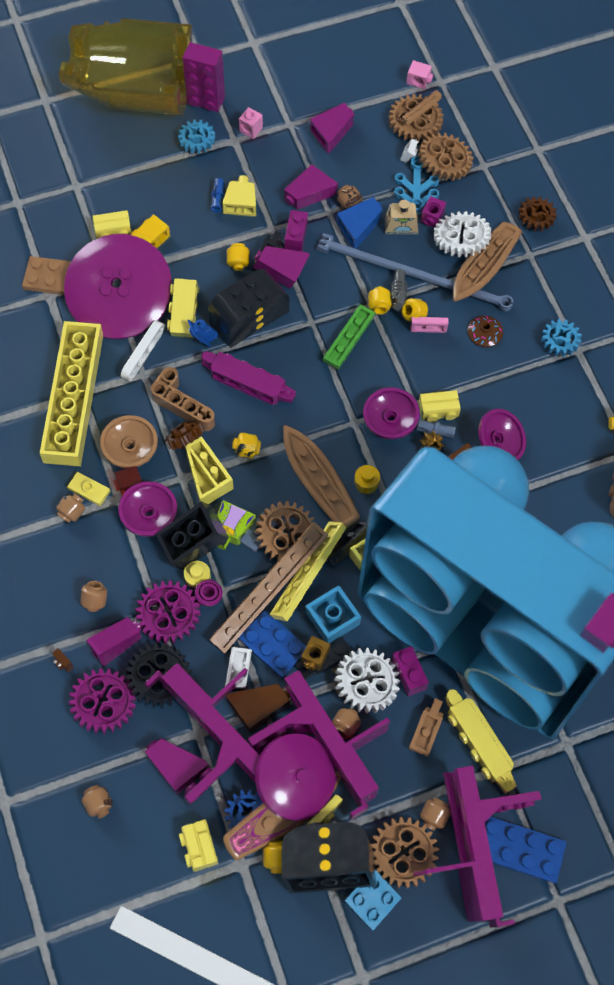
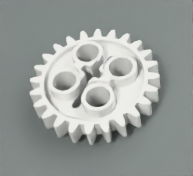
M459 211L457 215L451 213V217L445 215V220L440 219L439 223H436V228H434L436 246H439V250L444 249L445 254L451 252V256L455 253L458 254V257L461 254L467 257L468 253L474 256L475 251L481 253V249H486V245H489V240H491L489 222L485 223V218L480 219V215L474 217L473 212L470 215H467V211L462 215ZM465 224V230L463 233V243L460 244L462 225Z
M359 648L356 653L351 651L349 656L345 655L343 661H340L338 664L340 668H337L335 671L339 676H336L334 681L339 682L335 689L342 690L338 696L346 697L343 703L345 704L350 701V708L352 709L356 705L358 706V712L365 708L366 714L370 712L371 708L374 713H377L379 708L383 711L386 705L390 706L392 700L397 697L395 693L400 690L396 686L400 683V680L395 679L399 672H393L396 665L388 664L391 659L384 660V653L378 656L376 649L373 653H370L369 648H366L364 653ZM370 666H374L378 672H373ZM351 670H356L359 676L353 675ZM376 685H380L383 691H379ZM357 689H361L365 695H360Z

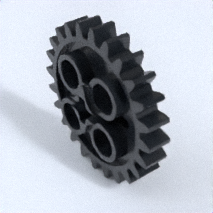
M154 643L151 649L147 644L145 651L139 648V655L134 653L132 656L133 660L128 662L130 667L126 668V673L130 675L126 676L125 681L130 683L127 688H134L131 695L135 696L138 694V702L144 699V706L152 702V707L155 708L156 704L159 703L162 709L166 702L170 707L172 706V700L178 703L162 686L159 679L149 689L145 687V682L158 670L164 675L176 663L188 675H191L192 670L186 669L189 667L190 662H183L186 656L179 657V649L173 652V645L166 649L165 643L162 644L161 648H158L157 643ZM163 659L166 664L160 665L156 660ZM146 670L150 675L142 676L140 671ZM159 686L162 691L154 692L152 687Z

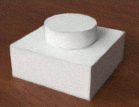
M410 140L404 148L401 161L407 163L410 158L416 155L418 141Z

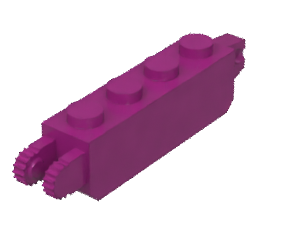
M205 351L201 355L203 367L211 370L212 378L220 383L270 405L277 404L279 400L292 403L296 397V391L285 385V380L279 375L267 373L266 370L251 366L246 361L235 359L228 353L219 352L216 355Z

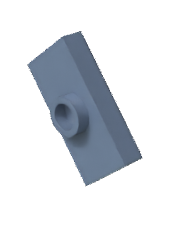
M259 517L240 539V543L254 553L259 550V546L262 541H256L260 534L255 533V530L260 528L256 526V523L261 521ZM271 522V526L276 529L278 523Z

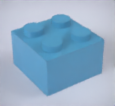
M339 585L305 606L306 616L327 643L335 641L361 623L360 614Z

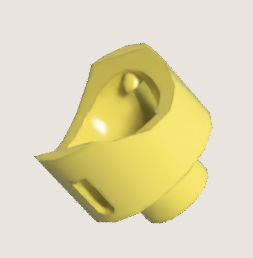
M192 561L184 569L186 585L196 588L197 584L201 581L211 580L208 565L202 561Z

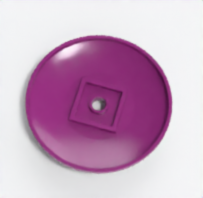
M112 234L93 240L75 255L65 276L64 294L67 306L77 322L101 324L103 338L126 339L147 331L155 320L159 321L163 316L171 299L172 276L165 258L151 243L133 235ZM114 280H121V285L118 288L112 287Z

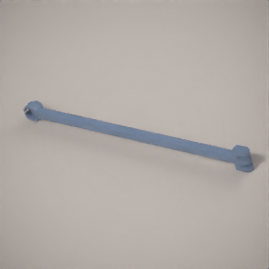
M325 233L322 234L316 250L328 254L330 249L393 271L403 269L408 276L453 290L454 281L333 242L334 236ZM478 290L470 295L496 304L502 311H509L513 306V298L508 295L497 296L482 290Z

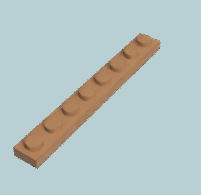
M312 522L211 636L209 641L225 654L327 538L328 534L315 522Z

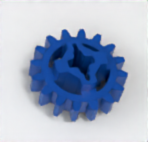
M250 789L248 794H244V791L240 790L241 796L238 797L236 794H233L234 801H227L230 808H225L224 811L229 814V816L225 817V821H231L228 826L229 829H232L246 817L244 816L243 808L248 812L254 811L263 803L259 799L258 792L254 796ZM244 800H252L254 802L246 803ZM237 806L239 812L234 818L233 811L234 808Z

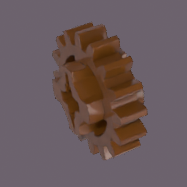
M532 196V200L527 198L525 203H521L518 219L522 220V225H527V229L532 227L533 232L536 229L543 232V228L548 230L550 225H554L557 216V209L552 208L554 203H547L548 199L542 200L541 196L538 199Z
M194 421L193 423L183 422L181 425L173 428L170 431L171 435L166 436L164 441L169 450L176 448L185 449L187 444L199 439V436L203 435L205 430L200 421Z

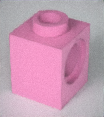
M413 60L407 74L406 84L426 89L427 84H430L433 78L431 73L432 66Z
M248 107L239 118V132L254 139L263 128V115Z

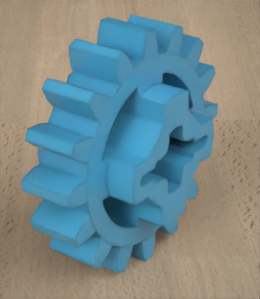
M195 119L193 123L187 121V126L182 125V130L178 131L180 146L184 147L185 151L191 150V154L194 151L200 154L201 150L207 152L206 148L211 149L212 144L215 143L213 127L209 126L208 122L203 124L202 120L199 123Z
M558 319L557 323L552 320L550 325L546 324L541 335V342L545 343L544 349L549 348L548 353L554 351L555 356H558L559 353H561L562 357H565L566 353L571 356L573 351H577L581 343L580 338L582 334L578 333L579 327L573 328L574 323L572 322L569 325L567 324L568 320H565L564 323L560 319Z

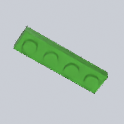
M359 305L323 357V362L339 370L375 317L376 312Z

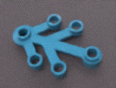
M414 156L410 164L414 171L413 184L402 173H397L394 180L397 185H403L413 194V199L405 193L402 187L395 188L394 197L416 204V207H418L416 208L417 215H420L430 196L438 199L439 191L431 189L429 194L420 199V195L431 186L436 187L439 184V179L437 175H431L426 182L420 185L421 170L424 168L422 167L424 162H419L420 157Z

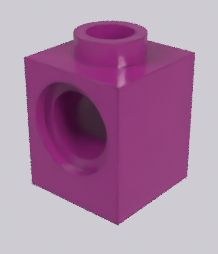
M430 196L422 211L421 222L436 228V223H439V220L442 219L445 213L446 202Z

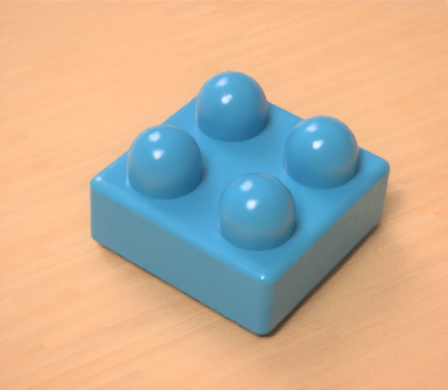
M477 446L461 452L452 460L433 447H423L369 511L358 596L366 604L376 620L391 634L408 646H412L415 650L426 654H434L466 678L473 691L500 715L519 726L537 730L545 737L555 739L614 660V648L608 647L603 653L579 636L611 592L614 593V525L596 521L585 522L570 528L561 536L524 510L529 497L528 478L520 462L507 451L493 446Z

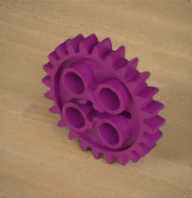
M169 580L168 585L161 581L160 587L154 583V590L146 588L148 595L141 594L144 601H137L140 607L136 608V613L139 614L136 616V619L141 621L139 625L141 628H144L143 634L149 633L150 640L156 636L157 643L161 639H164L165 644L168 643L169 639H172L174 644L176 643V638L183 641L184 634L188 637L190 636L189 629L196 630L193 623L199 624L197 617L201 616V612L197 609L200 608V603H196L197 600L193 596V590L187 591L186 584L180 588L179 581L175 586L172 585L171 580ZM173 596L178 598L175 602L168 601ZM161 597L166 602L168 610L172 613L173 620L177 624L176 627L173 626L168 613L165 612L164 605L160 601ZM153 605L160 606L157 611L150 610ZM180 613L187 615L184 619L177 618V615ZM161 622L169 623L165 628L159 627Z
M100 668L98 674L91 670V676L84 673V681L78 678L77 683L79 686H72L74 692L70 693L69 696L73 700L69 701V706L73 708L70 709V713L76 714L74 721L80 720L79 727L87 725V732L94 728L95 734L98 733L99 729H102L103 735L106 734V729H110L114 733V726L122 729L121 722L128 723L126 716H133L131 710L136 708V704L131 702L136 701V696L131 694L134 688H127L130 682H125V675L119 678L118 671L112 675L110 668L106 673H103L102 668ZM96 685L103 686V689L101 691H95L93 687ZM108 686H112V688L106 695V701L102 702L97 716L94 717L93 714H95V712L99 708V700H103ZM114 693H118L122 697L115 700L111 696ZM88 702L94 704L91 709H86L83 705ZM110 711L112 716L106 718L102 716V713Z

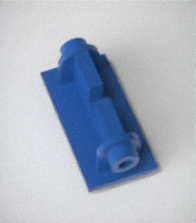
M188 320L189 332L192 337H196L201 344L204 343L211 348L210 342L218 337V332L203 320H197L194 323Z

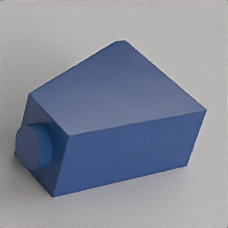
M372 197L337 213V225L353 248H358L381 221L382 205Z

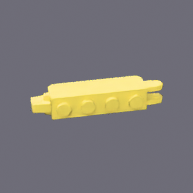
M449 689L446 694L447 696H445V701L450 708L447 716L450 724L453 727L456 726L460 732L458 734L463 744L469 746L471 750L470 755L475 762H479L481 765V772L485 779H490L492 784L496 782L505 794L512 791L517 786L511 774L514 765L512 759L473 699L466 698L463 700L456 690Z

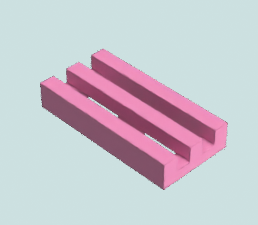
M412 317L410 332L446 333L448 318Z

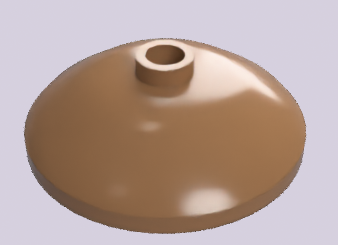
M127 415L114 419L105 427L101 435L100 445L103 455L113 465L121 468H135L145 464L153 457L157 449L158 438L154 427L146 419Z

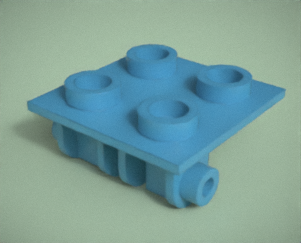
M376 870L375 887L355 888L344 900L347 907L353 909L372 931L401 899L397 892L385 879H382V876Z

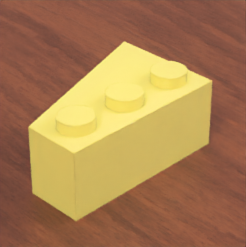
M174 279V284H171L170 294L173 295V302L169 303V313L172 314L171 320H168L167 330L170 331L172 336L193 338L189 332L188 320L193 323L196 321L195 313L198 305L196 301L197 294H199V286L197 280Z
M202 436L185 446L199 502L202 501L210 504L234 489L233 479Z

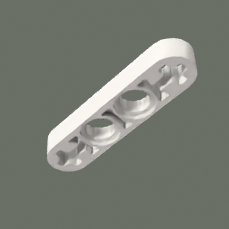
M157 320L152 323L121 372L122 378L128 381L133 380L162 336L165 324Z

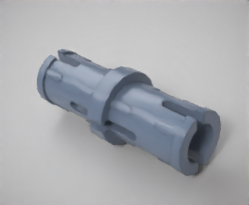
M419 419L417 431L427 433L434 431L437 435L440 434L452 439L456 427L443 425L437 421L434 423Z

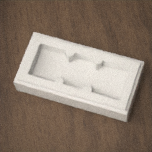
M232 647L225 686L244 668L249 672L252 655L251 649ZM248 672L246 677L234 689L246 690Z

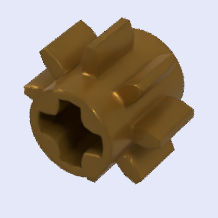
M434 431L427 434L424 433L423 438L419 440L423 445L421 448L433 447L440 451L441 447H444L442 442H440L443 438Z

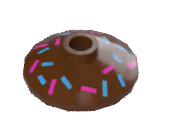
M491 316L475 317L468 326V336L475 345L492 347L501 341L503 327L497 319Z

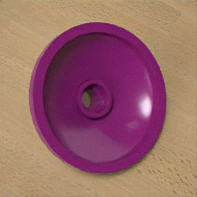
M393 387L383 388L374 392L365 402L363 409V418L368 429L384 439H399L407 436L417 426L420 415L419 406L415 398L408 392Z
M493 409L481 418L478 428L481 446L498 447L519 460L526 448V435L517 417L507 410Z
M149 481L135 484L123 494L119 503L121 522L130 532L139 536H155L156 533L172 523L177 515V502L173 493L166 486L157 482ZM148 512L153 513L151 516H146Z

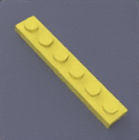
M328 522L324 528V531L328 534L327 538L298 569L272 609L270 615L273 619L288 621L292 616L295 608L302 600L307 589L345 531L346 526L343 523Z

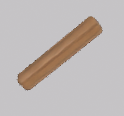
M438 90L434 91L402 116V122L409 125L441 99L442 94Z

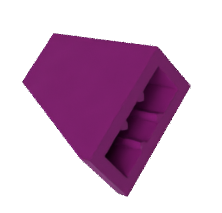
M343 103L310 119V131L327 154L333 150L353 126L354 112Z
M311 164L284 189V200L289 206L300 209L335 196L338 190V183Z
M265 246L263 251L259 250L254 257L256 263L253 267L257 270L266 269L277 282L290 289L296 282L310 254Z
M127 617L93 635L86 641L91 653L104 667L142 638L140 633L142 629L135 620L132 622Z
M160 739L158 742L157 740L151 742L145 751L147 758L176 795L209 768L207 761L163 739Z

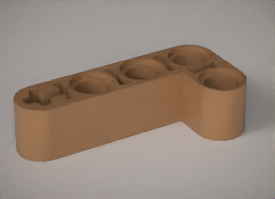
M173 367L165 368L151 386L153 401L188 422L200 421L205 431L212 430L215 426L213 410L177 390L179 386L177 370Z

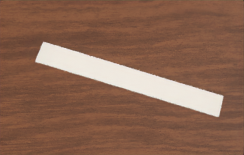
M123 906L120 907L110 929L218 985H274Z

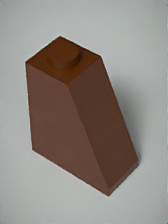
M279 684L233 692L226 695L228 704L249 733H252L289 707V698H291L286 688L281 689Z

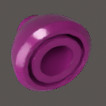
M203 580L195 588L196 600L206 607L219 603L223 595L221 586L214 580Z

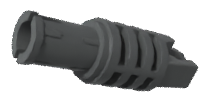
M403 269L395 270L394 281L391 284L393 309L400 311L407 300L406 273Z

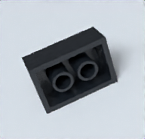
M202 501L156 533L171 566L184 570L189 563L199 560L229 539L214 507Z

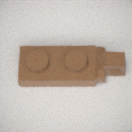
M435 699L431 709L426 707L423 711L409 750L426 757L429 756L443 719V713L439 712L443 701Z

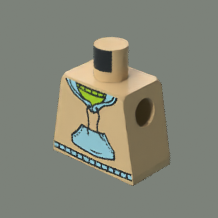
M407 200L390 204L384 219L385 234H418L416 204L409 203Z

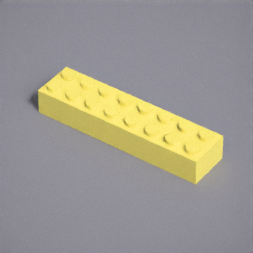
M64 321L40 449L43 463L81 467L103 341L101 324Z

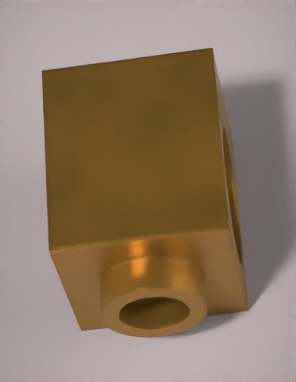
M311 636L301 657L303 666L312 671L315 669L320 671L330 651V644ZM318 652L320 657L316 659L311 658L310 653Z

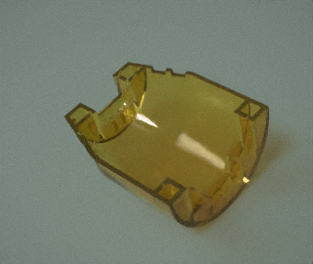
M124 18L120 19L118 23L109 24V21H104L103 25L93 26V23L71 26L68 37L71 50L69 62H62L59 70V78L64 86L113 110L182 116L184 114L187 98L183 55L189 42H192V24Z

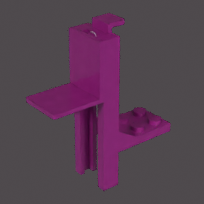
M178 663L164 675L158 670L145 682V687L149 689L159 679L162 686L221 747L215 768L212 770L209 767L201 775V781L197 785L192 783L185 790L184 794L186 796L184 801L189 806L235 762L255 782L256 766L260 755L214 708L246 677L248 672L246 668L213 699L206 694Z
M298 670L285 678V683L287 684L285 688L289 692L290 699L296 710L249 737L248 744L260 755L271 741L280 736L288 734H313L315 739L328 751L335 771L340 775L341 781L358 806L349 815L352 821L368 810L366 803L377 796L379 789L357 755L356 750L387 732L390 720L388 718L384 719L345 743Z
M473 766L454 769L455 772L444 773L443 776L461 863L413 872V875L415 877L458 869L468 922L488 920L490 928L515 924L514 919L500 921V918L503 917L484 822L494 813L535 806L534 801L541 800L540 791L480 800Z

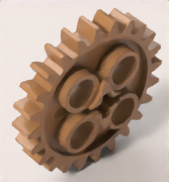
M413 94L411 98L409 95H406V99L400 97V102L395 101V105H391V110H389L390 128H393V133L398 132V137L403 135L404 140L410 138V140L416 139L419 143L421 138L425 140L427 136L437 135V132L441 130L443 125L442 108H438L439 104L436 103L409 125H406L402 122V116L425 98H422L421 94L419 97Z
M440 133L437 136L434 134L431 137L427 136L422 141L418 154L420 157L419 162H424L422 167L428 168L426 172L432 171V176L437 174L438 179L444 177L445 181H447L448 177L452 181H454L455 177L460 180L461 176L465 177L466 173H469L473 157L471 156L472 151H468L469 146H464V141L459 142V137L454 139L452 134L450 137H447L446 133L443 136Z
M286 501L284 506L281 502H278L277 508L274 504H271L270 510L266 508L263 511L265 515L261 514L259 516L261 521H258L256 526L260 528L256 529L255 533L260 534V536L256 538V541H262L259 548L265 547L266 550L263 554L270 553V560L275 556L278 562L289 549V544L292 546L295 543L294 536L300 537L310 526L314 517H307L310 511L302 512L304 506L298 509L296 508V502L292 506L289 505V501ZM289 518L296 519L297 525L291 524ZM271 522L278 523L279 529L273 528ZM276 540L282 541L284 547H278L276 545Z
M402 817L399 818V823H396L392 818L391 826L385 822L383 824L385 830L383 831L378 828L377 833L380 836H373L372 838L376 842V844H371L372 849L375 850V866L378 865L376 871L383 873L382 879L387 877L390 879V886L394 881L397 882V888H400L401 884L404 883L406 889H408L410 882L417 887L418 879L424 883L426 881L424 875L414 877L413 872L436 868L437 866L432 861L439 860V857L433 855V853L439 851V848L433 847L437 839L430 840L433 832H425L427 825L421 828L418 827L419 820L415 824H411V817L408 818L407 823L403 821ZM409 833L412 841L404 842L401 839V834ZM416 841L420 842L418 846L408 852L407 857L402 855L394 863H388L389 860L400 854L401 848L406 850ZM385 845H392L395 853L388 855L384 852L383 847ZM414 851H422L425 856L424 860H416L413 854ZM404 863L407 866V872H398L396 865Z

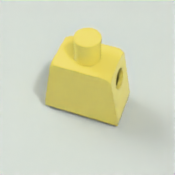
M241 175L238 181L229 182L223 199V214L256 216L255 185L248 182L249 178L247 176Z

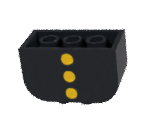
M258 269L214 297L209 305L210 324L227 345L232 348L288 313L289 296L266 269Z
M338 820L331 821L329 824L314 822L307 826H299L292 829L282 842V880L290 894L375 887L374 852L365 830L356 823Z

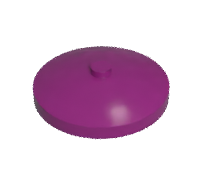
M288 734L280 736L264 748L258 759L255 772L256 788L263 804L274 815L292 821L312 818L330 801L335 786L333 761L325 747L308 735Z

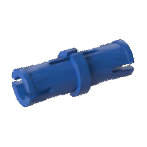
M221 178L214 180V187L211 192V210L215 213L222 211V201L225 197L223 192L225 181Z

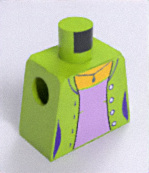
M223 500L217 515L229 539L217 547L225 550L229 542L239 545L240 539L256 521V515Z

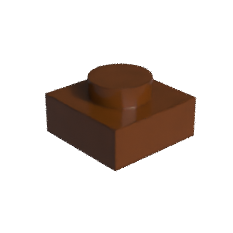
M58 648L52 653L55 659L53 663L60 671L64 669L69 673L74 668L71 661Z

